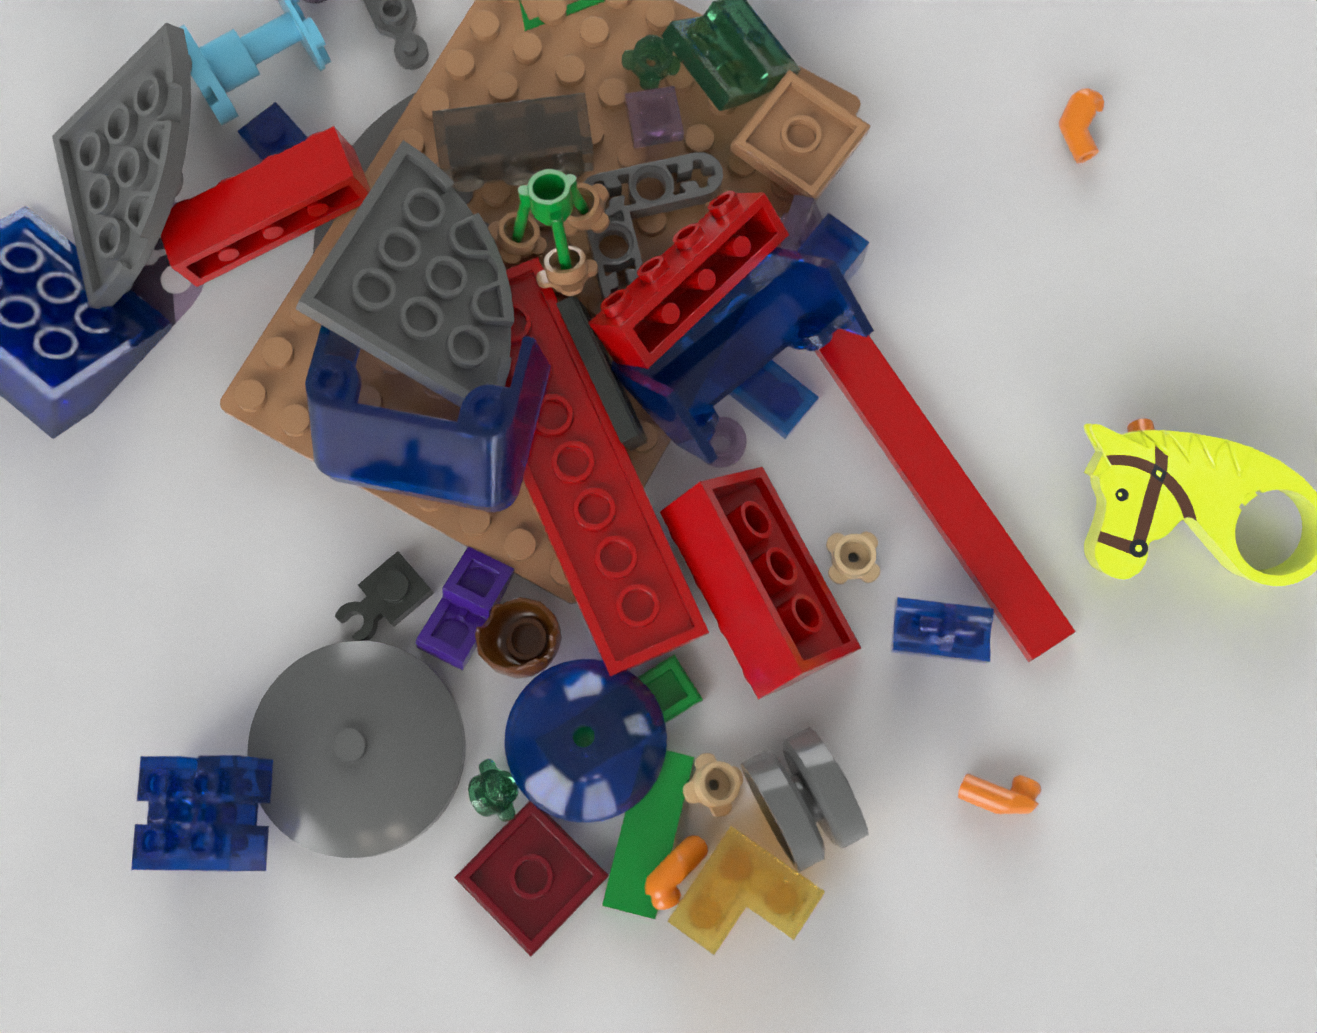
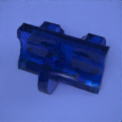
M897 597L894 607L891 652L987 664L990 662L991 656L990 637L994 608Z

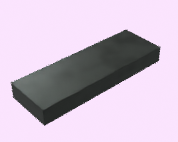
M569 296L556 303L620 442L630 451L646 444L648 438L608 353L588 324L592 319L586 307L577 297L574 298L573 296Z

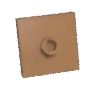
M789 70L731 143L730 152L811 208L866 137L871 126Z

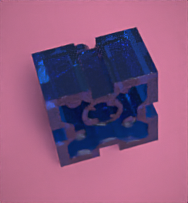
M240 755L198 756V758L184 756H140L137 801L148 802L147 824H135L131 870L266 871L269 826H257L258 804L271 803L273 759Z

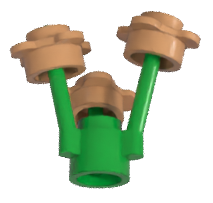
M554 169L542 170L530 178L528 185H522L518 188L520 199L518 211L505 215L500 222L494 221L490 223L488 230L501 252L500 256L503 263L508 266H516L519 264L520 259L531 255L536 257L542 256L546 251L547 242L539 236V226L536 220L529 215L531 208L533 216L538 221L552 226L556 248L551 250L544 258L545 270L538 272L536 276L537 283L542 288L553 287L566 296H574L582 292L585 281L589 277L595 276L598 273V265L592 259L586 260L585 253L580 248L568 246L566 235L574 236L579 231L592 230L595 233H601L606 230L610 223L609 217L605 214V202L609 199V192L601 184L591 186L586 183H577L576 176L573 174L565 175L561 171Z

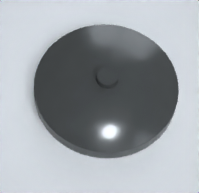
M339 642L314 650L298 659L284 670L266 691L255 712L248 738L247 758L250 780L255 795L268 818L282 833L299 845L317 853L341 858L378 856L399 849L417 839L446 810L454 797L463 772L466 747L465 731L459 708L450 690L443 680L420 659L407 651L380 642Z

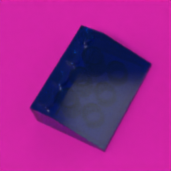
M25 205L0 219V396L54 439L93 413L171 330L172 322L131 289L124 293L112 307L102 306L100 309L89 307L76 245Z

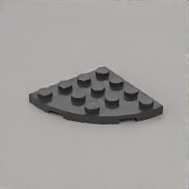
M165 23L52 135L88 303L91 308L108 311L124 293H127L132 288L135 279L153 252L170 214L174 199L180 193L183 186L182 169L186 155L191 111L190 74L192 59L188 54L184 29L169 23Z
M403 140L299 299L296 310L482 421L487 422L503 393L512 359L510 357L514 310L506 269L496 243L479 213L473 214L464 200L452 188L454 185L453 180L427 156Z

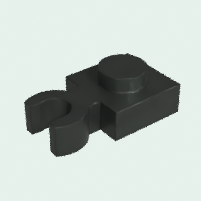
M397 551L358 584L367 597L361 602L354 601L342 605L336 612L335 618L344 624L350 617L362 615L364 619L363 627L352 638L355 641H369L375 635L380 619L385 617L395 627L432 596L434 592L400 552Z

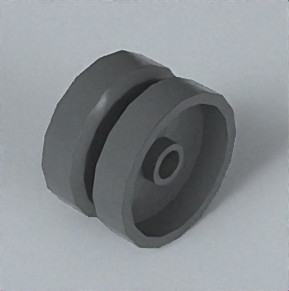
M811 727L784 741L783 753L792 776L789 775L781 761L767 750L740 764L760 810L797 872H802L825 859V845L816 825L817 822L829 840L840 848H845L869 835L866 821L847 778L826 745Z

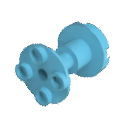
M278 0L284 14L242 37H239L236 31L232 29L201 47H198L185 25L179 27L184 29L188 54L192 59L191 76L221 126L239 117L226 93L259 76L260 72L256 67L257 64L299 41L320 71L324 70L325 65L331 62L324 48L326 45L312 18H305L298 5L300 0Z

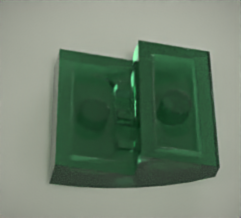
M747 0L713 1L703 16L671 21L661 35L719 112L742 105L774 90L789 70L796 75L801 70Z

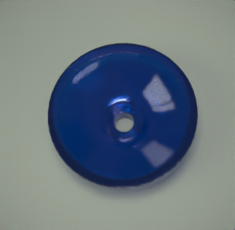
M571 660L543 671L521 691L507 719L504 740L505 755L510 773L516 785L536 807L556 818L570 822H601L629 811L653 788L665 761L667 750L666 724L655 696L633 673L627 670L610 677L603 660ZM581 727H588L594 732V741L588 747H579L574 743V734Z

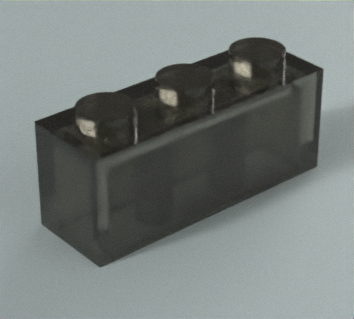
M585 93L432 111L439 168L453 180L454 185L452 188L457 191H475L483 187L484 184L503 181L508 185H524L529 182L534 174L546 169L558 170L565 175L573 174L576 178L583 175L584 172L594 171L593 143Z

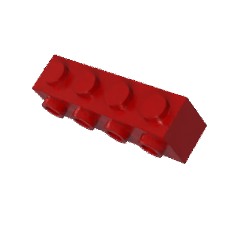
M332 126L325 131L310 135L305 141L279 154L266 157L258 165L234 177L221 180L216 186L190 199L177 202L171 208L161 233V239L171 268L198 287L360 206L370 192V187L355 149L336 127Z
M727 191L717 196L709 203V212L697 223L687 225L673 237L674 244L661 256L653 257L640 266L637 270L638 277L630 285L604 299L600 305L601 311L588 324L615 363L648 369L789 236L764 192L735 193L734 191Z

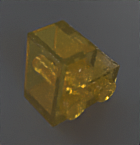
M729 826L681 897L679 903L667 918V922L713 955L716 954L746 907L789 938L795 940L825 891L740 831Z

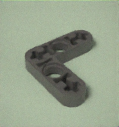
M695 152L598 173L588 177L583 182L591 186L601 184L608 190L609 197H614L609 200V208L605 209V214L610 219L606 230L601 233L585 230L592 260L596 261L598 265L596 277L603 301L609 295L618 291L616 272L622 271L631 265L634 266L635 270L626 269L625 279L628 286L638 277L637 270L643 265L632 223L633 219L705 204L712 201L718 195L723 179V169L714 156L704 152ZM694 169H700L703 176H711L708 178L705 188H699L696 181H688L691 179ZM671 173H677V183L683 182L680 184V194L678 195L673 194L674 180ZM645 178H655L663 183L665 193L657 200H646L638 194L636 190L637 184ZM628 183V199L631 205L627 206L624 205V195L619 196L622 193L621 184ZM609 235L620 236L628 245L627 253L618 259L607 258L599 249L600 242ZM605 272H609L611 274L606 276Z

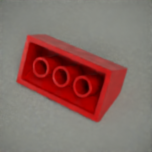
M763 466L700 481L660 511L672 540L679 548L693 575L696 586L701 590L721 633L728 641L742 668L745 679L751 685L758 700L787 688L861 649L857 638Z

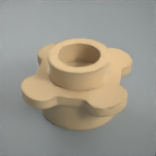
M867 531L861 534H849L846 536L841 533L832 534L826 542V548L831 552L832 566L828 570L829 578L836 584H844L850 579H862L865 583L874 582L880 575V567L875 563L876 548L878 546L876 536ZM849 554H856L858 561L850 562L848 559Z
M711 753L701 754L695 759L696 771L692 780L684 785L683 795L686 801L691 804L699 802L710 808L712 815L716 817L726 816L732 810L731 802L739 794L740 786L743 783V774L738 767L731 766L726 762L717 761ZM711 780L717 782L715 790H712L709 786Z

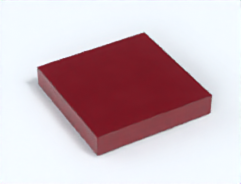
M531 798L454 878L532 957L609 877V874Z

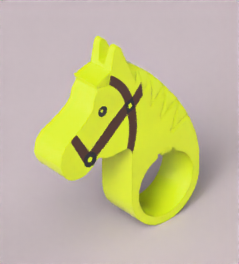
M1084 424V432L1095 450L1083 472L1090 476L1091 487L1096 496L1095 513L1084 541L1085 556L1094 569L1118 579H1129L1135 576L1146 564L1150 542L1165 537L1183 520L1224 568L1242 578L1269 586H1286L1308 578L1317 570V492L1301 475L1280 460L1252 447L1212 436L1169 430H1139L1118 434L1100 424ZM1271 490H1279L1294 502L1300 513L1302 521L1301 538L1295 551L1283 563L1272 568L1256 570L1243 559L1236 544V523L1242 511L1239 506L1241 503L1246 506L1253 498L1258 496L1255 492L1264 493Z

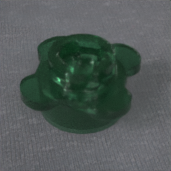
M647 35L641 38L636 43L634 50L628 49L624 51L621 58L622 66L626 70H632L640 79V87L647 91L656 90L661 80L668 75H677L681 67V62L677 56L673 55L669 43L657 35ZM652 60L655 62V65L649 66L646 61Z
M485 759L479 764L480 774L473 776L469 782L468 795L470 802L480 815L490 817L497 814L502 822H508L515 817L513 802L518 796L519 785L517 779L512 773L497 768L496 763L492 759Z

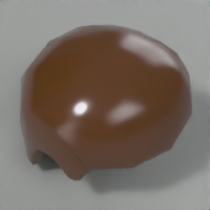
M523 597L494 605L485 623L482 626H477L475 630L478 655L495 672L515 679L533 677L544 671L555 658L562 640L561 628L555 614L541 601Z

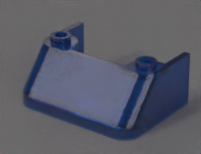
M776 247L648 369L617 364L614 360L611 364V369L625 389L675 445L711 465L719 458L708 442L715 434V427L720 419L714 408L717 403L787 347L796 350L806 349L807 351H815L827 345L833 338V333L838 329L864 337L870 335L874 330L835 261Z
M321 325L305 386L313 458L317 468L336 482L487 512L505 510L515 502L520 492L551 369L549 362L534 338L523 336L511 387L487 384L473 389L463 400L456 422L357 403L362 387L361 375L355 367L360 347Z

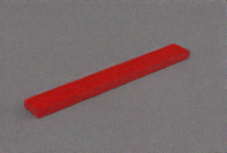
M837 294L798 318L797 327L1028 662L1034 660L1074 634L1076 631L841 294Z

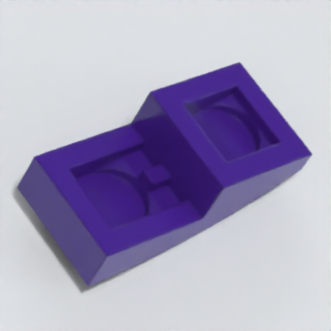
M468 546L442 587V598L416 638V647L463 671L477 647L475 640L476 627L482 626L489 617L492 607L500 604L514 575V568Z

